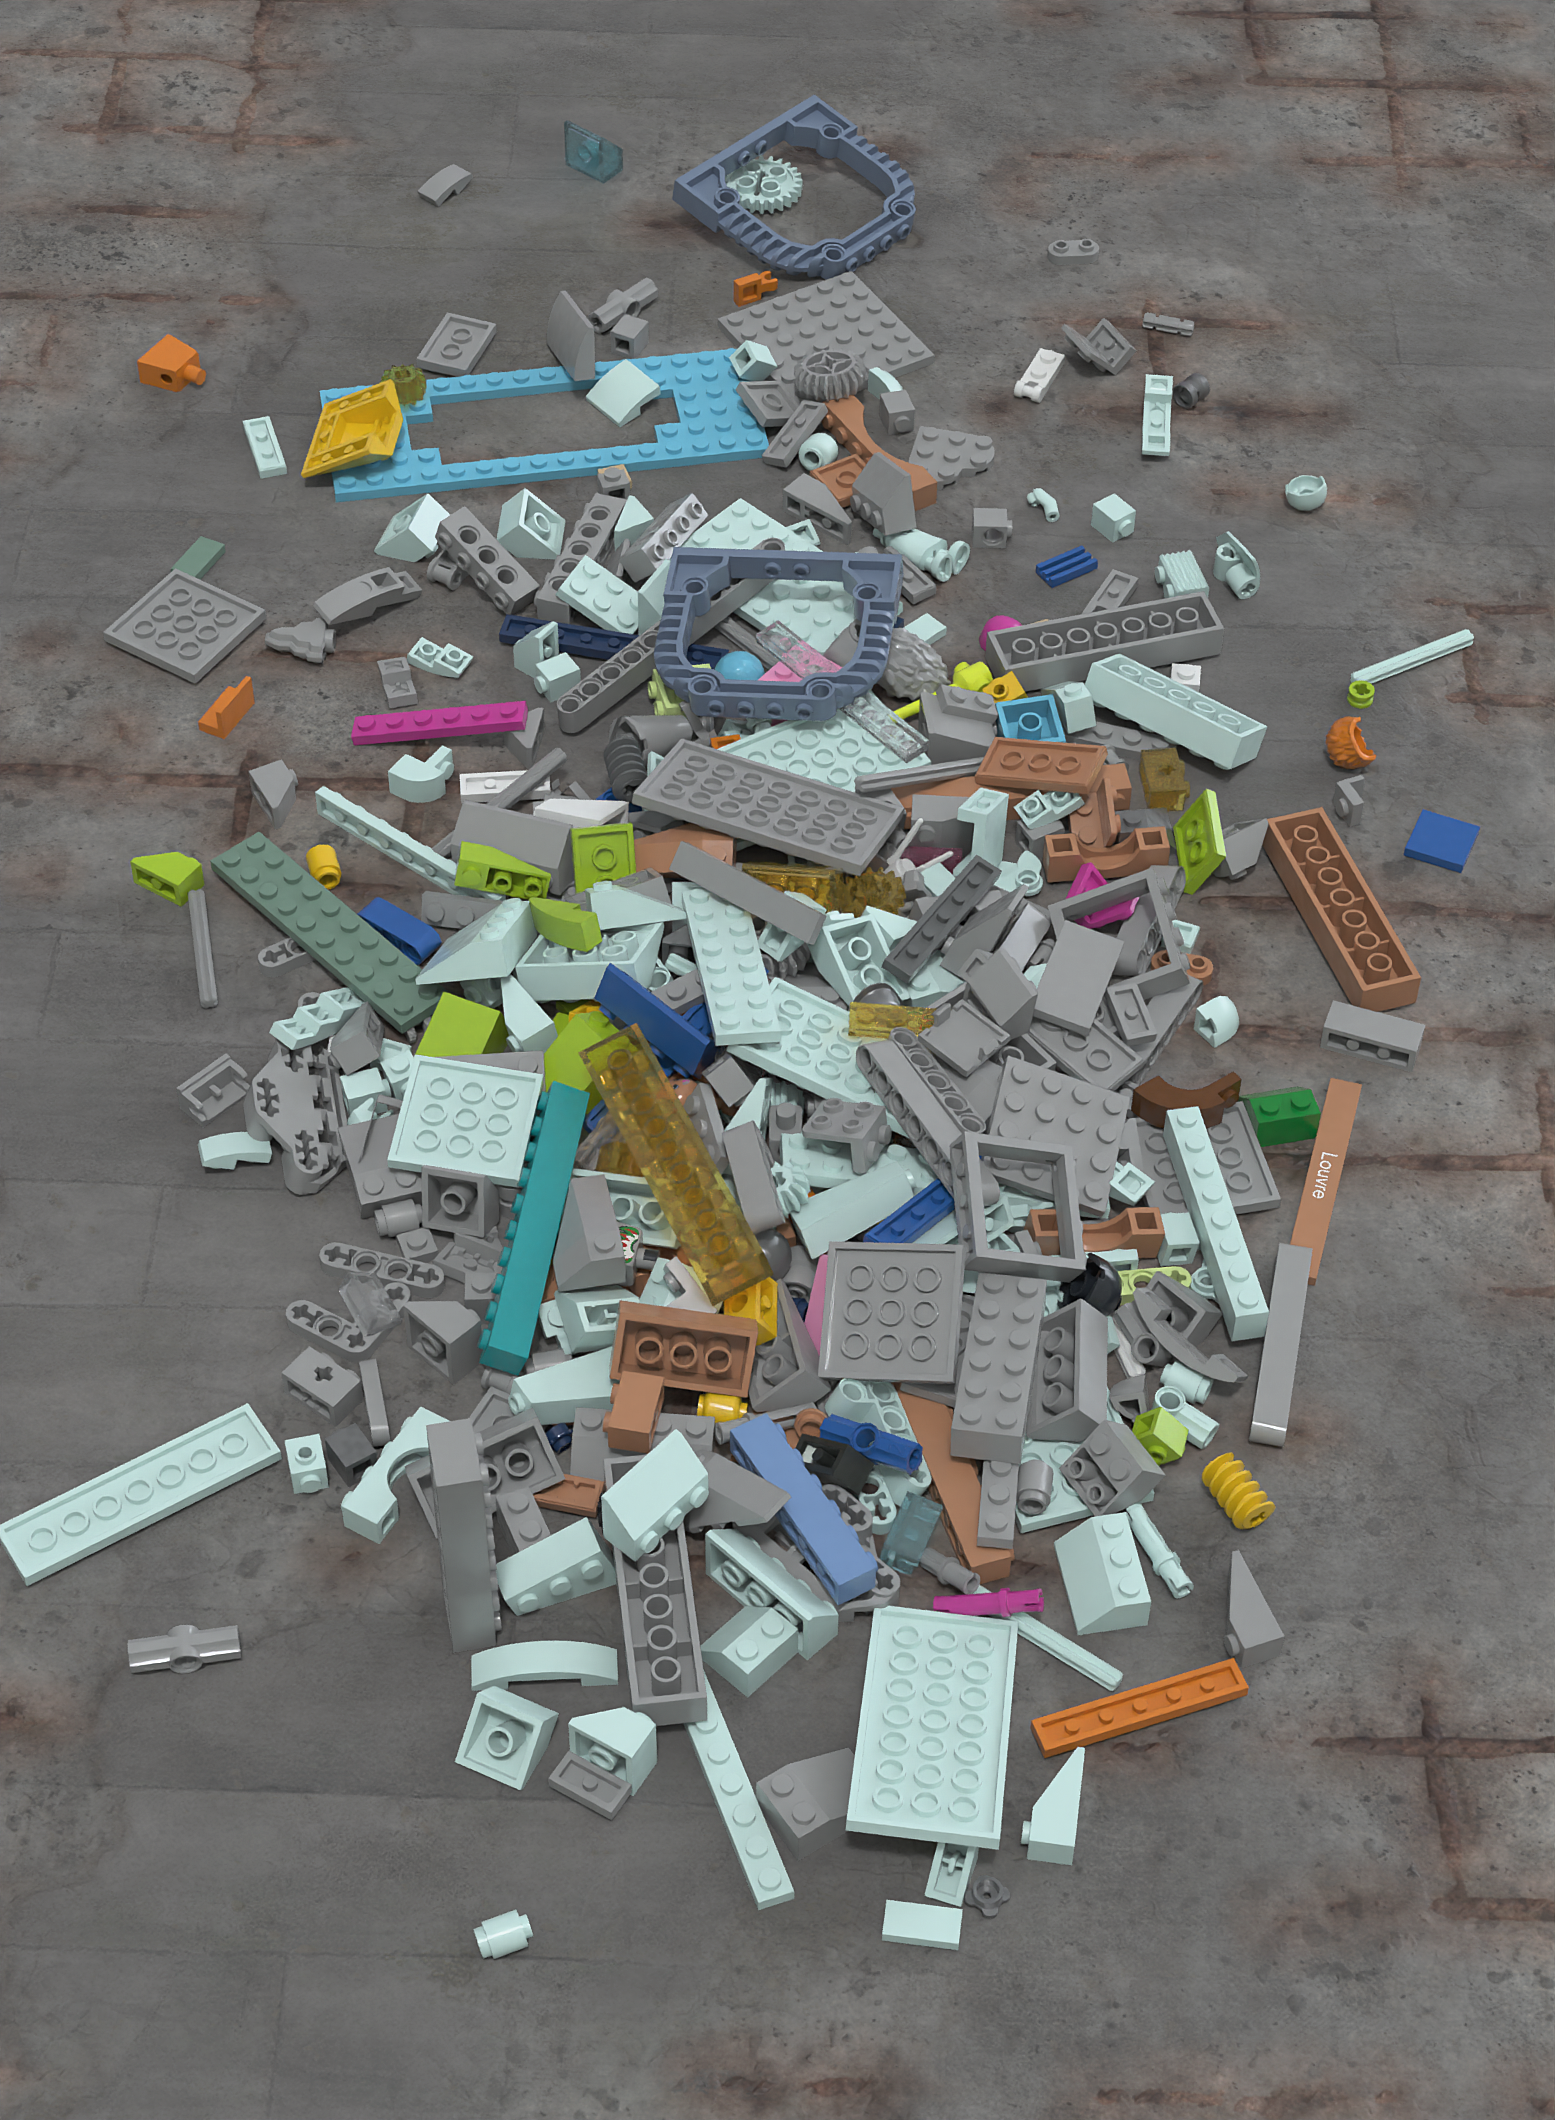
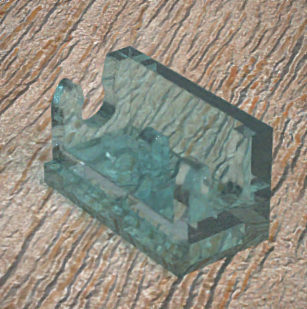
M907 1491L884 1542L879 1559L894 1570L905 1574H912L913 1566L918 1567L942 1512L943 1505Z

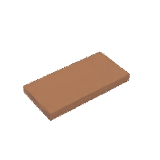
M994 737L975 774L976 784L1089 794L1108 752L1106 746Z

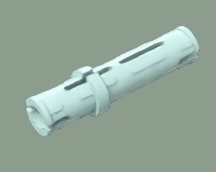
M1139 1503L1129 1506L1126 1509L1129 1525L1153 1562V1570L1158 1576H1162L1175 1598L1185 1597L1190 1593L1189 1590H1193L1194 1585L1180 1566V1558L1176 1552L1172 1553L1143 1506Z

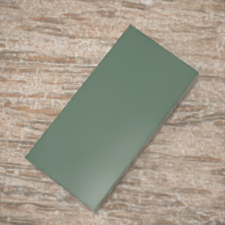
M200 536L170 570L172 572L176 568L197 579H201L226 552L225 544Z

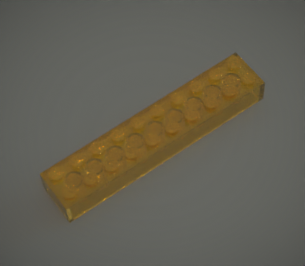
M635 1023L578 1052L712 1306L774 1275L760 1244L638 1024Z

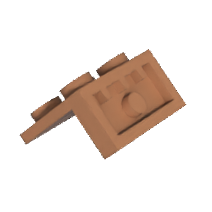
M1103 777L1097 792L1089 794L1079 793L1085 804L1067 815L1069 832L1075 833L1078 840L1083 844L1094 848L1111 847L1113 842H1116L1117 833L1121 832L1119 814L1115 815L1114 804L1117 803V790L1115 786H1111L1110 777Z

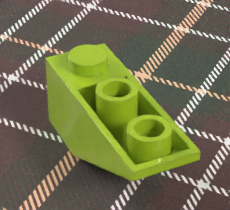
M461 841L455 872V886L528 900L532 897L546 899L551 879L550 873L494 847Z

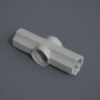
M646 277L624 292L618 289L614 290L608 296L606 304L588 315V320L593 325L594 331L598 334L605 332L616 325L624 314L637 317L641 307L658 297V288L653 280Z
M179 1625L170 1629L167 1635L128 1640L127 1643L131 1673L170 1668L176 1673L184 1674L198 1670L202 1663L241 1658L238 1625L199 1630L192 1625Z

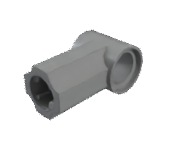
M1135 1300L1124 1304L1116 1310L1113 1318L1131 1344L1132 1355L1137 1361L1162 1367L1172 1360L1173 1355L1156 1339L1146 1325ZM1155 1343V1353L1150 1357V1347Z

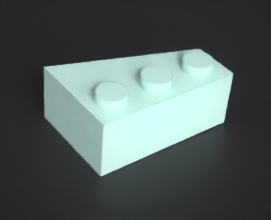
M587 1517L496 1564L497 1582L503 1598L517 1616L616 1584L612 1552Z

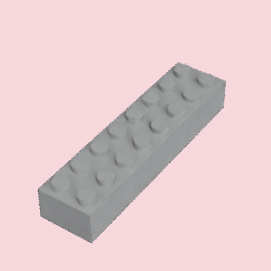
M1202 591L987 632L985 658L995 678L1002 677L1013 671L1026 692L1067 681L1078 682L1087 680L1092 663L1119 653L1148 668L1221 654L1224 627L1205 592Z
M471 1418L426 1425L441 1574L453 1653L496 1646L495 1631H501L502 1627L499 1613L500 1604L492 1530L493 1521L490 1508V1482L487 1463H484L481 1432L474 1433Z
M646 1455L603 1459L605 1492ZM682 1521L675 1530H669L660 1538L654 1550L650 1553H644L636 1561L612 1544L631 1711L647 1715L656 1726L707 1721V1693L684 1522Z

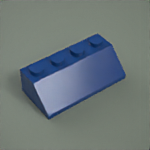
M612 963L607 966L594 999L602 1004L599 1010L613 1021L616 1017L626 1023L623 1029L637 1040L641 1036L651 1042L648 1049L661 1059H664L666 1055L676 1062L673 1068L688 1079L692 1074L696 1078L701 1079L703 1076L701 1072L714 1062L723 1048L715 1046V1042L627 973Z

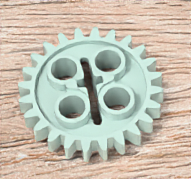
M760 156L759 159H753L746 166L740 167L725 176V182L727 187L738 191L740 194L739 204L744 209L749 208L750 213L759 210L760 214H763L764 210H768L772 214L775 208L783 211V205L791 207V202H798V197H801L803 180L801 179V173H797V167L791 168L790 162L782 164L783 159L773 161V156H770L768 160Z

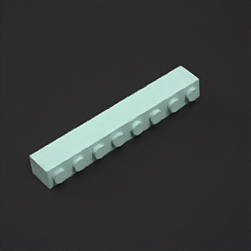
M1199 1107L1167 1110L1163 1137L1200 1242L1199 1245L1231 1341L1264 1337L1269 1310Z

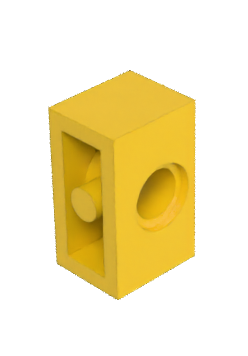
M757 1266L726 1280L725 1282L730 1286L723 1300L724 1315L756 1319L758 1327L756 1346L774 1339L777 1336L778 1283Z

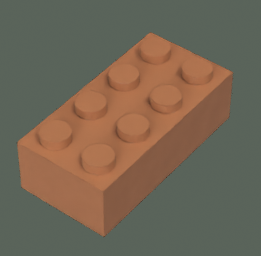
M619 1300L609 1363V1378L620 1380L624 1370L664 1377V1386L747 1397L758 1336L757 1321L750 1318Z

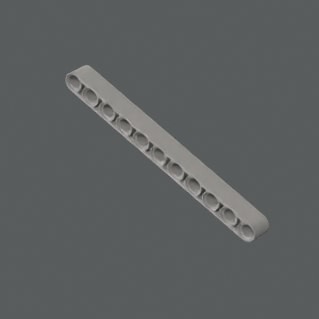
M767 538L753 549L785 550V544L778 538ZM731 578L730 586L722 589L710 598V610L702 616L695 617L689 646L774 579ZM660 620L557 700L559 726L564 732L575 733L582 730L653 675V669H656L654 648Z

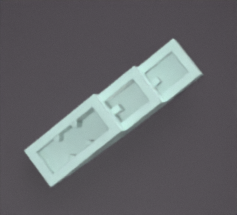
M348 987L323 992L315 1004L298 1007L293 1018L274 1022L269 1033L291 1050L302 1048L338 1033L365 1001Z

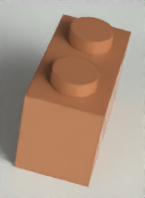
M623 1370L620 1383H614L610 1397V1403L614 1404L612 1412L606 1411L603 1420V1432L608 1433V1447L650 1453L664 1401V1377Z

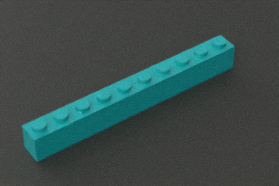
M556 1081L552 1082L547 1092L542 1091L539 1096L536 1110L540 1111V1115L534 1118L530 1135L534 1136V1140L528 1143L524 1161L528 1162L527 1168H522L517 1186L522 1188L521 1193L516 1194L510 1211L515 1214L514 1221H509L504 1235V1239L509 1240L508 1246L503 1247L497 1266L502 1267L501 1274L497 1273L491 1288V1293L496 1294L495 1299L489 1302L484 1316V1320L488 1321L489 1324L487 1329L484 1328L477 1344V1348L482 1349L479 1363L517 1376L529 1356L590 1096L588 1092Z

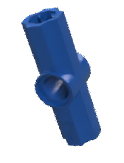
M831 1414L830 1417L824 1418L819 1428L820 1438L849 1444L873 1462L874 1465L881 1464L911 1475L913 1471L918 1470L923 1460V1447L919 1443L881 1431L872 1423H858Z

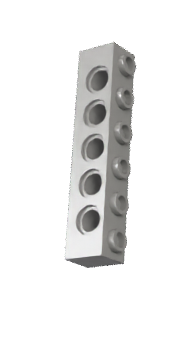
M595 493L591 502L586 503L581 520L576 521L571 538L568 537L566 539L562 554L557 555L552 572L547 573L541 591L538 590L536 592L534 607H537L538 619L572 624L578 610L555 594L585 555L603 567L615 545L614 530L626 504V499Z

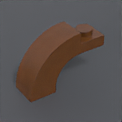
M1233 1071L1206 1087L1187 1090L1168 1084L1158 1075L1133 1089L1131 1111L1144 1121L1164 1128L1167 1110L1198 1106L1207 1129L1222 1123L1224 1108H1230L1238 1101L1242 1079Z

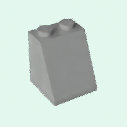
M927 692L920 693L918 740L921 750L932 761L931 765L985 757L994 737H997L996 721L992 724L942 713L937 695Z

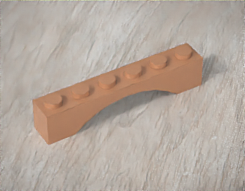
M849 395L847 399L839 398L838 401L833 399L828 402L826 400L822 402L825 403L828 409V413L821 421L823 427L828 429L836 437L838 443L842 444L851 455L857 454L867 464L874 453L880 452L911 475L915 511L936 503L937 481L923 466L897 459L874 443L864 426V405L854 395Z

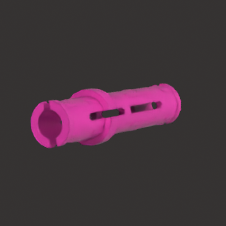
M1001 1588V1591L993 1593L938 1595L934 1597L933 1609L934 1611L938 1610V1612L969 1616L1001 1614L1002 1617H1011L1013 1613L1043 1612L1044 1597H1039L1043 1594L1041 1588L1021 1591Z

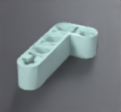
M844 1378L837 1385L825 1404V1410L829 1417L831 1414L858 1423H872L881 1431L918 1443L898 1393L890 1382L859 1381ZM923 1455V1460L918 1470L913 1471L911 1475L881 1464L878 1465L893 1502L901 1507H913L931 1484V1474Z

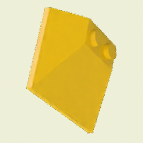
M391 379L324 404L301 472L303 478L362 466L379 460L384 461L393 455L403 423V417L395 385Z

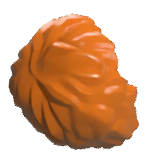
M1346 716L1340 718L1332 724L1331 729L1326 735V750L1330 754L1329 758L1334 760V765L1346 769H1357L1366 767L1375 760L1376 754H1374L1373 750L1366 749V742L1361 736L1362 730L1356 725L1361 722L1360 717Z

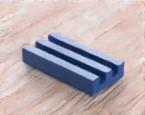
M1081 545L1037 564L1036 573L1053 588L1097 569L1098 560L1096 558L1091 559L1092 555L1089 552L1085 553V548Z

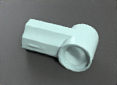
M1165 1386L1157 1390L1151 1410L1160 1406L1163 1407L1189 1429L1186 1440L1200 1449H1205L1218 1431L1219 1423L1186 1403L1183 1392L1178 1388Z

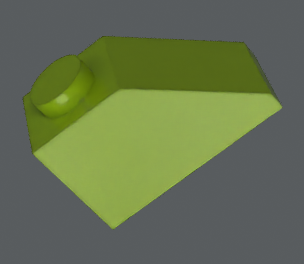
M179 852L135 857L130 861L134 883L180 907L188 901L190 890L196 891L205 885L202 864L196 859L187 857Z

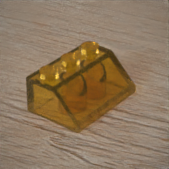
M769 862L743 863V872L783 893L785 891L803 893L827 909L825 914L831 911H839L840 913L844 893L843 868Z

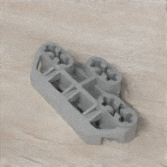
M276 1038L268 1056V1063L254 1077L244 1099L243 1107L248 1134L257 1141H270L274 1137L283 1148L281 1159L286 1187L290 1191L299 1195L317 1193L347 1166L338 1134V1127L347 1126L339 1069L335 1067L330 1059L329 1052L324 1048L321 1054L316 1057L312 1054L311 1045L291 1050ZM308 1066L317 1068L319 1075L309 1074ZM318 1092H322L324 1109L314 1108L313 1100H317ZM323 1125H327L329 1143L319 1142L318 1134L323 1133ZM332 1159L333 1169L320 1176L323 1168H328V1160Z
M827 1484L822 1486V1489L828 1500L832 1499L835 1501L844 1523L847 1526L851 1525L855 1529L859 1538V1544L865 1552L869 1551L872 1553L878 1565L875 1588L849 1600L850 1602L837 1605L820 1579L802 1565L806 1559L775 1515L767 1523L738 1526L735 1521L732 1522V1529H737L745 1537H752L764 1553L770 1558H777L784 1565L786 1571L795 1579H801L807 1583L812 1593L820 1600L831 1603L839 1615L838 1622H854V1612H864L868 1615L871 1611L874 1612V1608L898 1607L900 1578L894 1570L877 1557L872 1535V1513L842 1487L835 1484ZM772 1529L776 1531L777 1534H775V1540H777L781 1545H783L788 1551L786 1552L782 1547H780L766 1534L770 1532Z

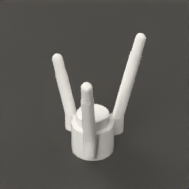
M922 818L916 821L895 853L887 859L889 867L884 870V876L894 877L898 881V885L903 884L906 871L917 870L921 873L926 868L939 862L941 863L953 856V852L948 851L916 868L911 860L907 858L900 859V856L922 825Z

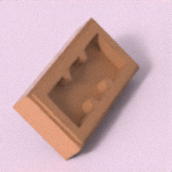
M564 1474V1480L533 1494L538 1507L596 1518L599 1496L601 1492L604 1493L605 1484L604 1481Z

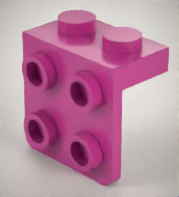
M1091 862L1083 864L1066 899L1109 883L1106 882ZM1139 897L1074 921L1078 925L1092 929L1095 927L1101 928L1117 920H1126L1134 913Z

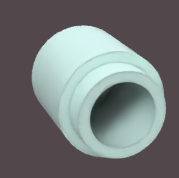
M1176 1360L1173 1365L1167 1363L1160 1378V1383L1165 1384L1164 1387L1172 1386L1178 1388L1183 1392L1186 1401L1195 1404V1402L1205 1403L1214 1381L1213 1378L1195 1371L1179 1360Z
M516 1909L482 1921V1926L473 1929L483 1959L490 1956L496 1959L528 1947L527 1938L533 1937L527 1915L519 1916Z

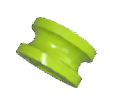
M1362 680L1350 684L1347 696L1348 703L1359 709L1370 707L1375 693L1374 686Z

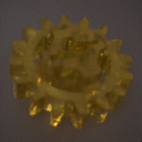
M868 867L866 873L860 876L856 875L855 878L847 876L845 878L846 884L839 886L838 901L842 914L853 913L855 918L861 917L866 906L898 915V908L905 906L904 898H906V893L901 877L895 878L894 871L885 874L883 867H880L877 872H873L872 868Z

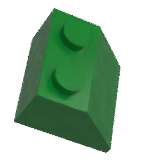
M1297 1086L1239 1096L1237 1102L1243 1101L1260 1147L1316 1138L1321 1112L1311 1089Z

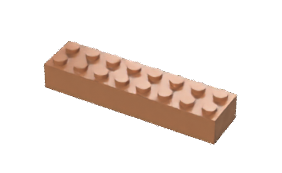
M1320 807L1267 819L1269 824L1262 846L1351 1004L1379 1012L1416 1003L1421 976L1324 809Z

